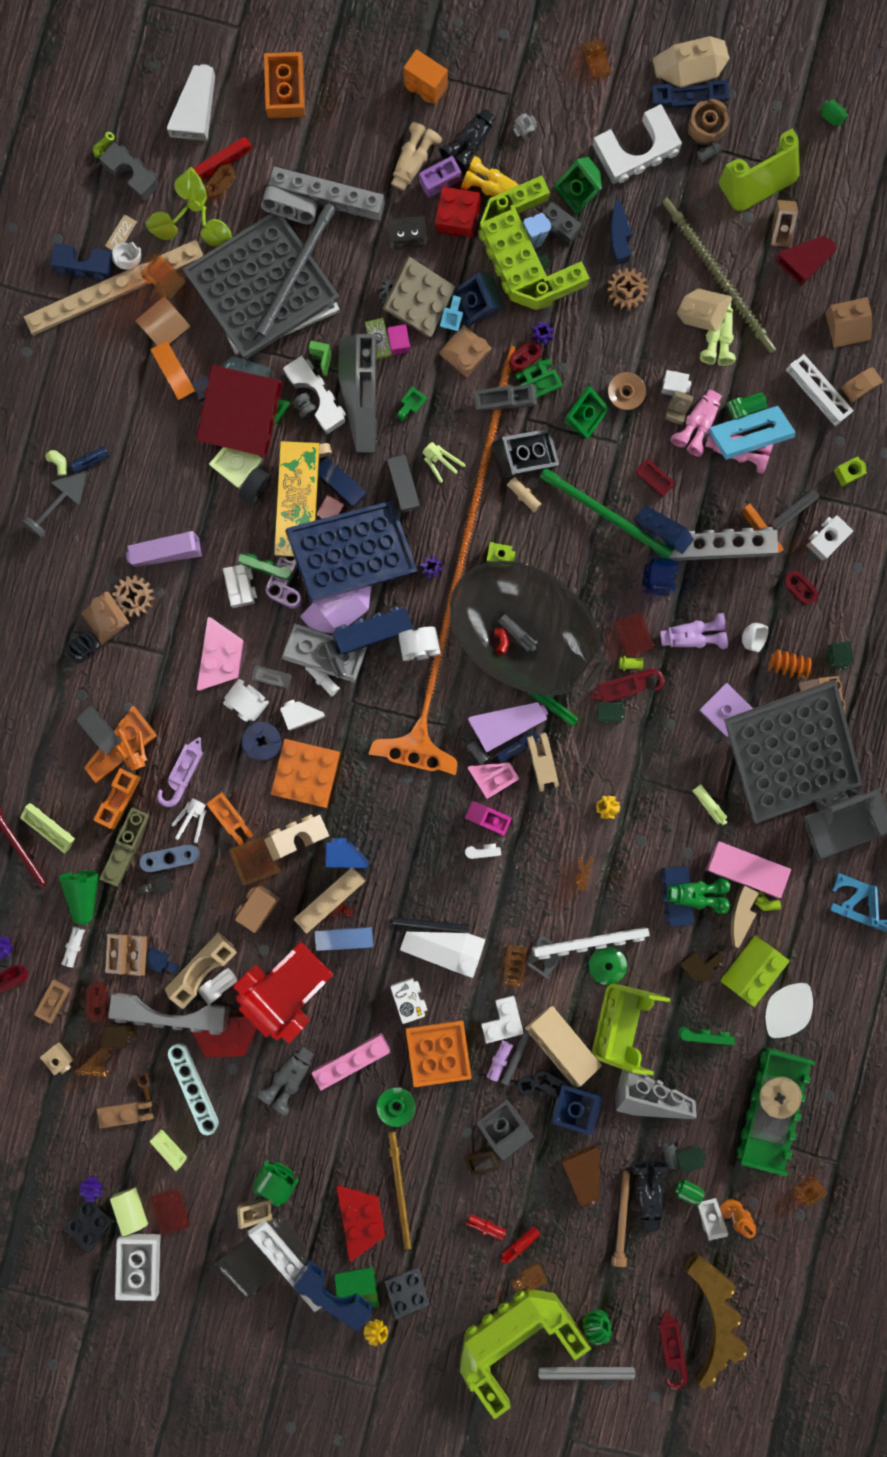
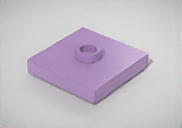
M725 683L699 711L728 737L724 719L753 708L728 683Z

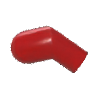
M497 627L494 630V635L500 638V643L496 653L504 656L510 644V639L504 627Z

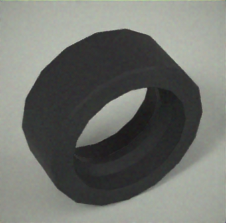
M255 467L245 479L239 493V499L254 506L265 492L270 480V474Z

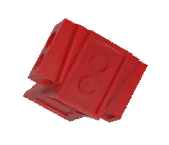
M301 941L268 975L255 965L233 987L240 993L236 997V1000L242 1005L239 1010L265 1037L271 1035L275 1040L283 1037L290 1043L310 1021L300 1008L334 974Z

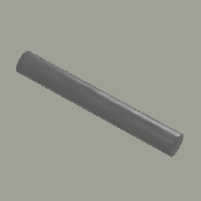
M526 1029L501 1081L505 1085L509 1084L530 1038V1033Z

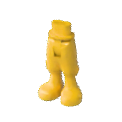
M474 156L461 189L467 191L471 186L482 188V192L485 195L494 197L519 185L500 173L499 170L487 169L482 165L480 158ZM475 174H480L486 177L489 181L483 180Z

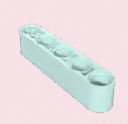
M176 1043L169 1049L168 1058L199 1131L204 1135H211L218 1127V1118L187 1046L183 1043ZM175 1048L182 1050V1057L174 1055ZM187 1066L190 1069V1075H184L181 1072V1067ZM190 1084H195L198 1087L197 1093L190 1092ZM198 1102L204 1103L205 1111L198 1110L196 1104ZM204 1121H211L213 1128L207 1129L204 1126Z

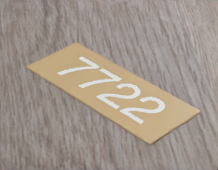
M124 214L105 246L113 250L117 244L125 243L137 221Z

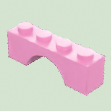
M379 1033L350 1052L317 1067L312 1071V1075L320 1090H323L389 1054L390 1048L382 1033Z

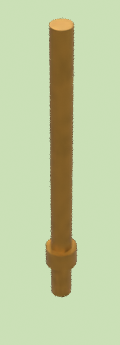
M396 1131L388 1132L390 1144L388 1151L389 1156L392 1158L404 1250H409L412 1246L399 1159L401 1152L400 1146L397 1145Z

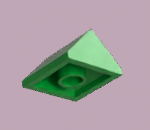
M587 386L567 414L564 424L586 439H589L610 408L590 386Z
M373 1267L335 1274L337 1297L344 1298L357 1293L372 1304V1308L380 1307Z

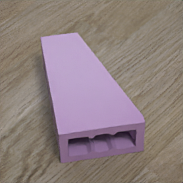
M194 531L129 545V551L126 552L127 562L131 563L133 567L202 556L199 537Z
M537 702L468 718V721L487 753L546 721L548 712L544 705L540 706Z

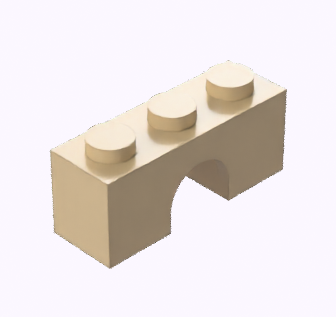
M311 814L302 818V823L297 824L295 821L286 825V830L281 831L279 828L270 832V837L264 839L273 861L297 850L294 844L295 836L302 838L305 846L328 837L329 834L321 816L313 817Z

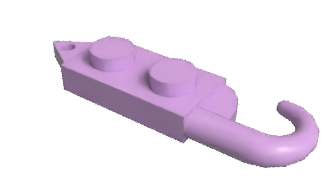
M200 737L188 745L185 744L168 778L169 785L175 790L172 799L165 801L162 798V790L158 791L157 798L161 805L172 807L179 802L203 755Z

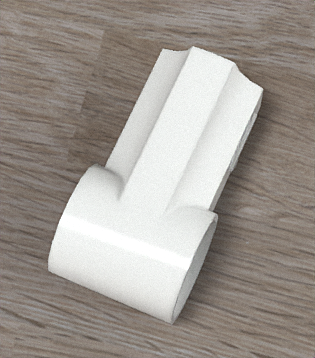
M227 968L213 980L210 979L198 988L197 991L205 1002L210 1005L222 995L221 993L238 980L233 972Z

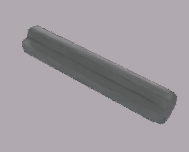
M815 490L810 491L770 523L771 527L774 530H779L819 498L818 493Z

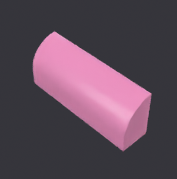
M719 841L711 853L705 871L772 897L781 898L791 869Z

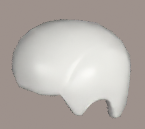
M133 242L120 243L113 248L112 260L119 268L130 270L140 263L141 249L140 247L137 248Z
M752 623L747 626L742 634L744 647L747 650L759 652L766 642L768 627L760 623Z

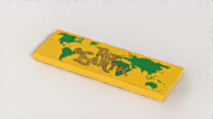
M281 441L275 556L294 557L285 532L286 528L316 520L319 443Z

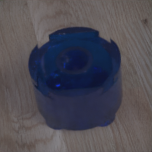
M648 556L647 560H650L649 565L645 564L642 578V586H646V590H643V593L659 596H668L670 593H674L676 588L674 574H677L678 562H674L673 558L666 559L664 557Z

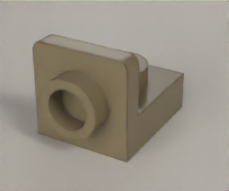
M676 390L667 406L665 419L682 425L685 415L693 402V396Z

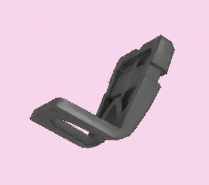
M541 935L537 940L536 946L534 947L550 945L553 943L552 941ZM531 951L526 964L549 979V974L565 955L558 956L557 953L550 954V958L539 959V957L533 956V951ZM543 960L545 971H540L532 963Z

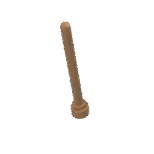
M628 1170L622 1172L616 1252L611 1256V1265L617 1267L627 1266L624 1242L630 1172Z

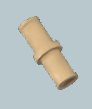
M516 477L507 484L518 496V500L523 501L532 512H535L542 505L530 493L531 490L529 488L526 489Z

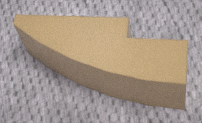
M741 885L737 893L731 916V943L737 948L740 947L756 916V913L750 911L758 892L744 885Z

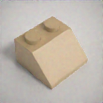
M696 289L684 296L677 315L683 324L717 332L732 297Z

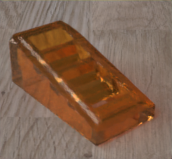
M507 946L503 975L504 985L522 987L527 947ZM511 951L520 952L522 956L511 955ZM510 959L520 960L521 964L510 963ZM509 967L520 968V971H509ZM508 975L519 976V979H508Z

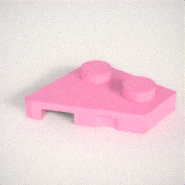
M510 763L468 767L486 799L519 780Z

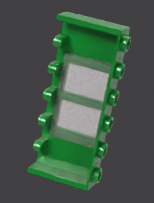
M766 1047L765 1052L763 1051L760 1057V1063L762 1064L755 1078L757 1086L756 1090L753 1089L751 1093V1101L753 1102L751 1109L748 1108L746 1120L748 1122L746 1128L744 1127L742 1130L741 1139L743 1141L742 1145L738 1147L737 1158L741 1165L787 1177L788 1172L785 1170L787 1160H791L792 1157L790 1147L792 1141H795L797 1136L794 1132L796 1122L801 1120L800 1106L790 1117L782 1119L771 1117L761 1105L760 1092L769 1080L782 1076L791 1079L799 1086L802 1094L801 1102L804 1103L806 1100V1095L804 1094L806 1083H810L811 1079L808 1075L810 1065H815V1061ZM779 1092L776 1098L783 1102L786 1097Z

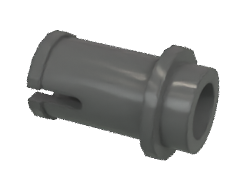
M712 142L710 146L697 151L696 154L700 163H703L714 156L719 157L722 149L718 142Z
M475 739L467 745V751L473 754L480 765L490 758L480 746V741L477 742Z
M674 1143L663 1144L661 1151L664 1153L668 1169L678 1168L679 1164L675 1152L677 1147L674 1146Z

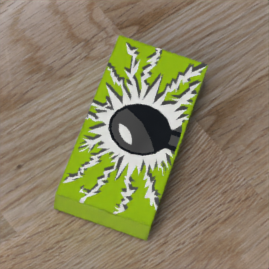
M380 318L365 322L367 334H376L377 359L392 356L384 319Z

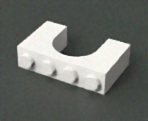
M661 104L644 112L642 121L652 139L653 147L643 155L634 156L624 152L611 129L594 137L592 146L612 184L617 182L623 183L629 176L641 174L647 167L651 165L653 167L657 166L663 159L667 157L673 158L679 153L682 143Z

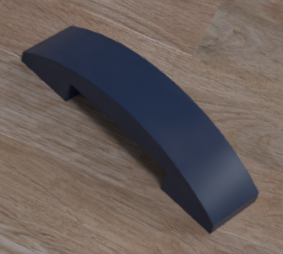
M728 80L709 81V85L685 86L681 88L671 87V84L652 85L653 105L658 106L661 104L662 107L690 108L695 107L701 101H708L709 99L724 102L729 100Z

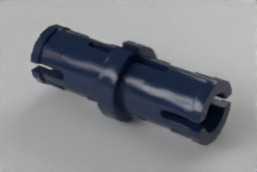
M102 446L91 453L86 452L85 456L73 462L71 461L70 465L74 472L77 473L89 466H95V463L110 457L105 446Z

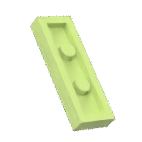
M31 803L24 808L20 818L65 854L70 849L75 838Z

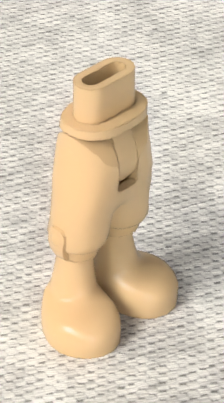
M415 122L411 123L409 127L411 138L402 147V153L393 173L394 179L391 183L403 191L407 184H411L423 163L427 161L428 148L431 145L438 146L442 142V138L436 132L429 128L426 131L423 125ZM424 136L420 147L416 150L419 139Z

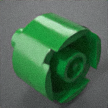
M267 1160L253 1182V1192L259 1197L264 1196L273 1205L280 1207L281 1204L287 1203L299 1179L298 1177L295 1179L292 1176L294 1172L283 1164L274 1162L272 1165L268 1164L270 1161Z

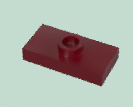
M648 458L634 473L661 498L676 484Z

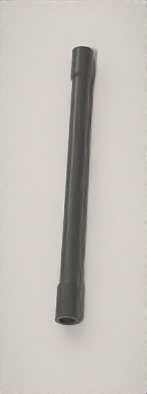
M327 203L324 206L309 238L266 316L262 319L256 330V334L260 337L266 338L278 312L323 230L336 211L333 205Z

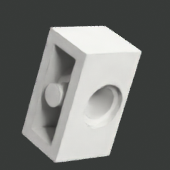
M837 515L832 519L828 517L822 523L824 528L820 532L816 530L808 538L810 542L806 546L822 561L828 558L853 532ZM825 533L832 535V541L825 539Z

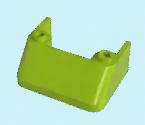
M610 984L605 991L592 1049L595 1058L631 1073L653 1075L654 1071L640 1067L641 1053L638 1049L632 1047L640 1010L648 1011L653 1007L655 1000L670 1002V998L632 987Z

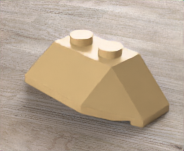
M709 36L673 45L654 57L652 62L657 78L681 88L717 79L729 61V55L724 40Z

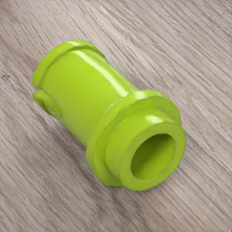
M623 656V658H619V669H622V671L626 669L642 671L643 658L636 659Z

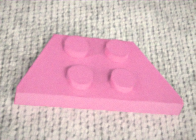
M210 617L207 620L197 690L199 691L238 679L244 644L241 638Z

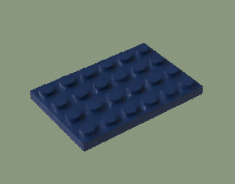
M392 501L292 526L285 530L310 602L415 574L418 571Z

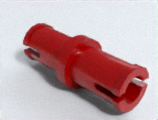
M473 1214L469 1215L470 1218L467 1219L466 1226L480 1231L484 1236L487 1234L499 1241L503 1240L502 1237L505 1236L506 1229L492 1224L488 1219L485 1221Z

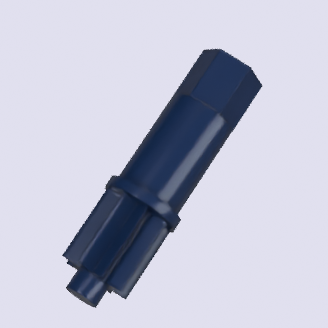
M531 732L498 753L497 756L501 763L529 748L527 737L533 736L535 743H537L538 733L533 734Z

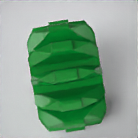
M603 1310L590 1311L585 1314L583 1319L584 1326L582 1328L585 1331L584 1335L587 1336V1341L592 1345L605 1344L610 1341L612 1336L611 1320L608 1319L607 1313H604Z

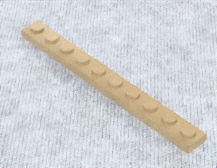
M194 240L142 263L133 269L124 271L24 316L31 334L36 335L175 273L204 255L197 240Z

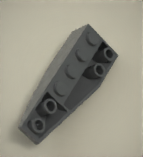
M355 334L339 339L338 377L356 453H375L376 334Z

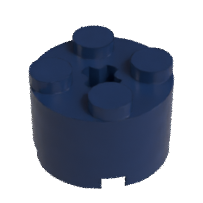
M254 723L243 734L242 747L252 759L269 761L277 757L282 750V736L279 730L269 723ZM266 737L265 741L267 744L260 747L259 739Z

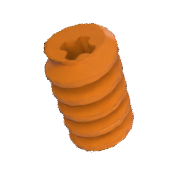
M777 649L771 655L768 672L775 668V674H778L781 669L783 676L789 671L790 678L796 673L798 680L804 675L806 681L811 670V658L806 657L804 659L802 655L796 658L795 653H791L789 656L787 651H784L781 655V650Z

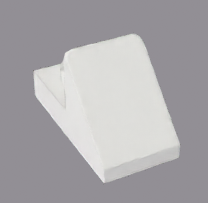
M717 1199L702 1201L698 1209L708 1240L728 1236Z

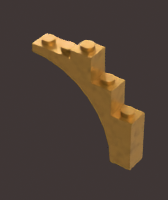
M695 1252L684 1268L705 1293L712 1316L713 1336L710 1351L703 1368L696 1377L698 1385L705 1390L708 1386L713 1385L716 1375L720 1370L723 1371L727 1367L729 1359L736 1364L746 1356L748 1348L739 1337L731 1332L738 1328L742 1318L739 1312L725 1301L733 1296L736 1286L728 1277L699 1253Z

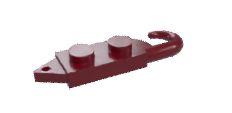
M648 669L599 684V687L590 698L606 703L639 693L645 688V678L656 676L659 679L658 686L654 688L657 691L664 685V676L657 669Z
M665 1309L662 1319L658 1323L664 1359L667 1367L679 1370L680 1381L678 1383H671L667 1377L665 1382L669 1388L678 1390L686 1385L688 1374L678 1320H675Z

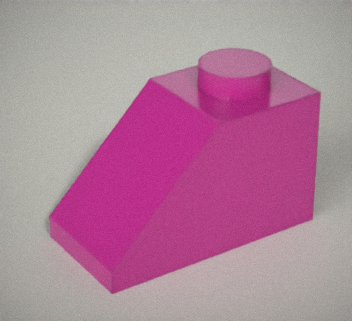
M472 801L465 816V819L502 835H505L512 819L475 801Z

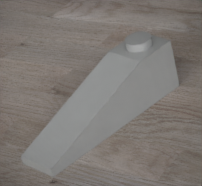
M622 1069L615 1093L616 1111L634 1116L681 1119L697 1118L695 1100L675 1089H668L663 1086V1082L660 1080L654 1081L647 1077L646 1074L631 1073Z

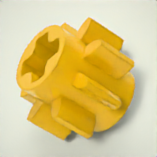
M602 796V799L597 802L596 812L601 813V818L614 819L615 815L620 812V802H616L614 796Z
M377 1319L374 1322L369 1321L364 1328L365 1340H368L369 1344L373 1346L383 1344L386 1341L388 1330L387 1326L383 1325V1321Z

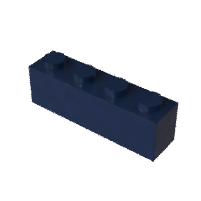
M400 606L389 610L390 613L382 615V612L371 616L372 619L366 621L364 618L358 619L353 622L354 625L348 627L346 624L336 627L332 637L339 654L344 655L398 637L401 632L413 630L406 607L400 609Z

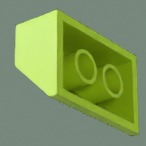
M754 935L720 981L748 1004L755 1007L790 961Z

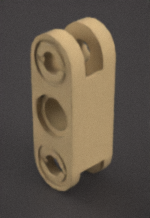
M546 733L540 734L542 744L535 745L533 736L527 737L540 792L544 791V784L553 782L555 788L559 787Z

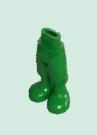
M719 878L710 885H706L702 881L675 884L668 887L667 900L668 902H674L675 905L696 907L698 910L710 906L718 914H726L730 907L727 898L705 897L704 894L725 895L730 890V883L726 878Z

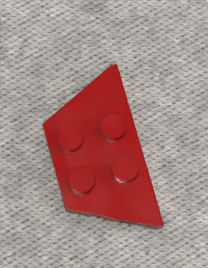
M246 1016L228 1017L227 1030L221 1032L220 1035L209 1034V1030L192 1032L205 1058L245 1056L257 1028Z
M337 1185L349 1260L351 1262L385 1237L380 1202L377 1195L366 1194L357 1189L353 1190L343 1187V1185Z

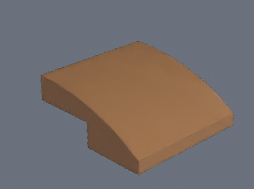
M165 296L135 320L157 346L165 341H168L170 344L190 327Z
M107 934L105 973L145 975L147 936Z

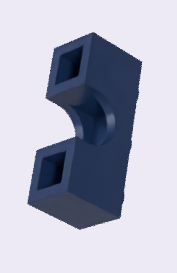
M54 243L51 266L56 273L60 275L70 273L80 278L89 276L99 281L111 278L114 263L111 251L92 249L90 258L84 262L76 261L77 251L74 246Z
M646 505L633 519L639 529L653 538L659 536L670 548L681 554L694 541L686 527Z
M688 866L662 868L663 872H660V882L664 884L662 902L666 903V911H663L664 922H667L670 927L694 925L692 907L675 905L674 902H668L667 889L669 886L690 883Z

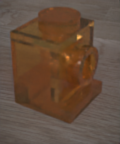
M813 1174L795 1187L797 1193L794 1194L800 1204L805 1203L808 1207H811L828 1195ZM811 1188L809 1193H805L807 1189Z

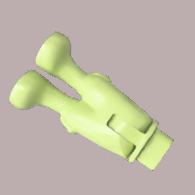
M731 302L718 331L708 330L706 334L708 348L700 353V360L706 364H715L718 341H720V353L717 364L727 366L735 363V355L729 352V345L734 339L732 335L733 309L731 308Z

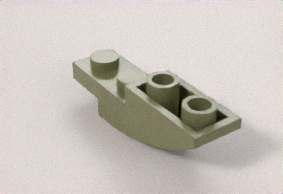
M131 808L100 877V881L117 888L119 887L141 841L150 816L149 814Z

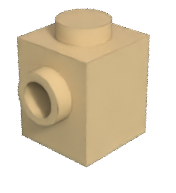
M60 1042L40 1057L54 1076L59 1072L63 1075L71 1068L69 1064L74 1061Z

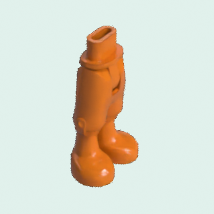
M733 1199L722 1202L719 1207L722 1217L725 1219L732 1218V1226L736 1232L741 1233L746 1238L754 1237L756 1226L748 1210H744L742 1204Z

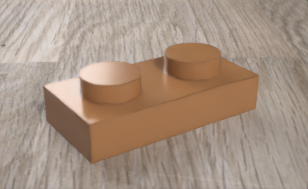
M52 980L34 1015L52 1024L71 988L56 980Z

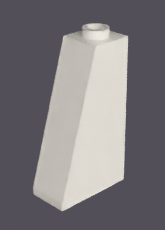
M205 64L193 66L167 125L170 137L207 141L215 82L213 67Z

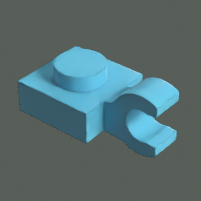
M453 295L451 307H444L440 323L441 327L455 331L459 330L463 312L458 311L461 297Z

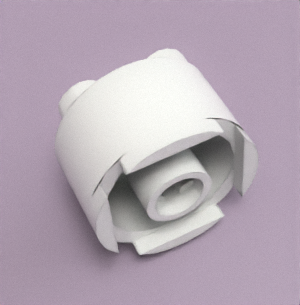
M435 627L418 628L419 630L412 631L411 629L399 633L403 661L413 660L414 657H417V660H425L429 658L428 655L436 656L441 654Z
M238 679L224 697L225 701L223 704L231 710L233 708L239 712L238 716L244 721H255L269 704V701H264L265 697L250 685L245 687L242 685L244 681Z

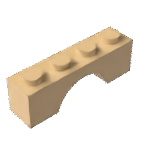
M350 868L294 920L307 934L365 882L364 878L355 868Z
M218 932L165 988L169 999L184 1009L197 995V989L203 978L212 969L218 966L224 967L237 953L233 944Z

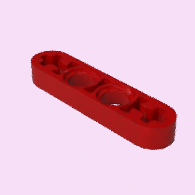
M241 138L193 169L200 179L204 181L249 153L252 145L247 138Z

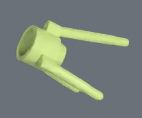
M433 442L423 450V454L426 456L424 460L429 464L440 483L443 480L432 461L435 463L440 460L452 472L457 474V470L442 457V454L465 467L463 462L443 450L439 445L436 446Z

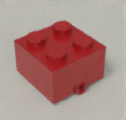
M442 187L435 220L437 232L451 234L453 237L460 235L474 238L481 205L480 193Z

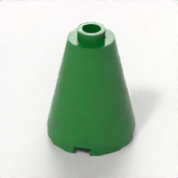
M81 870L77 874L72 875V872H68L59 876V882L73 922L77 923V925H87L89 921L93 920L99 879L97 871Z

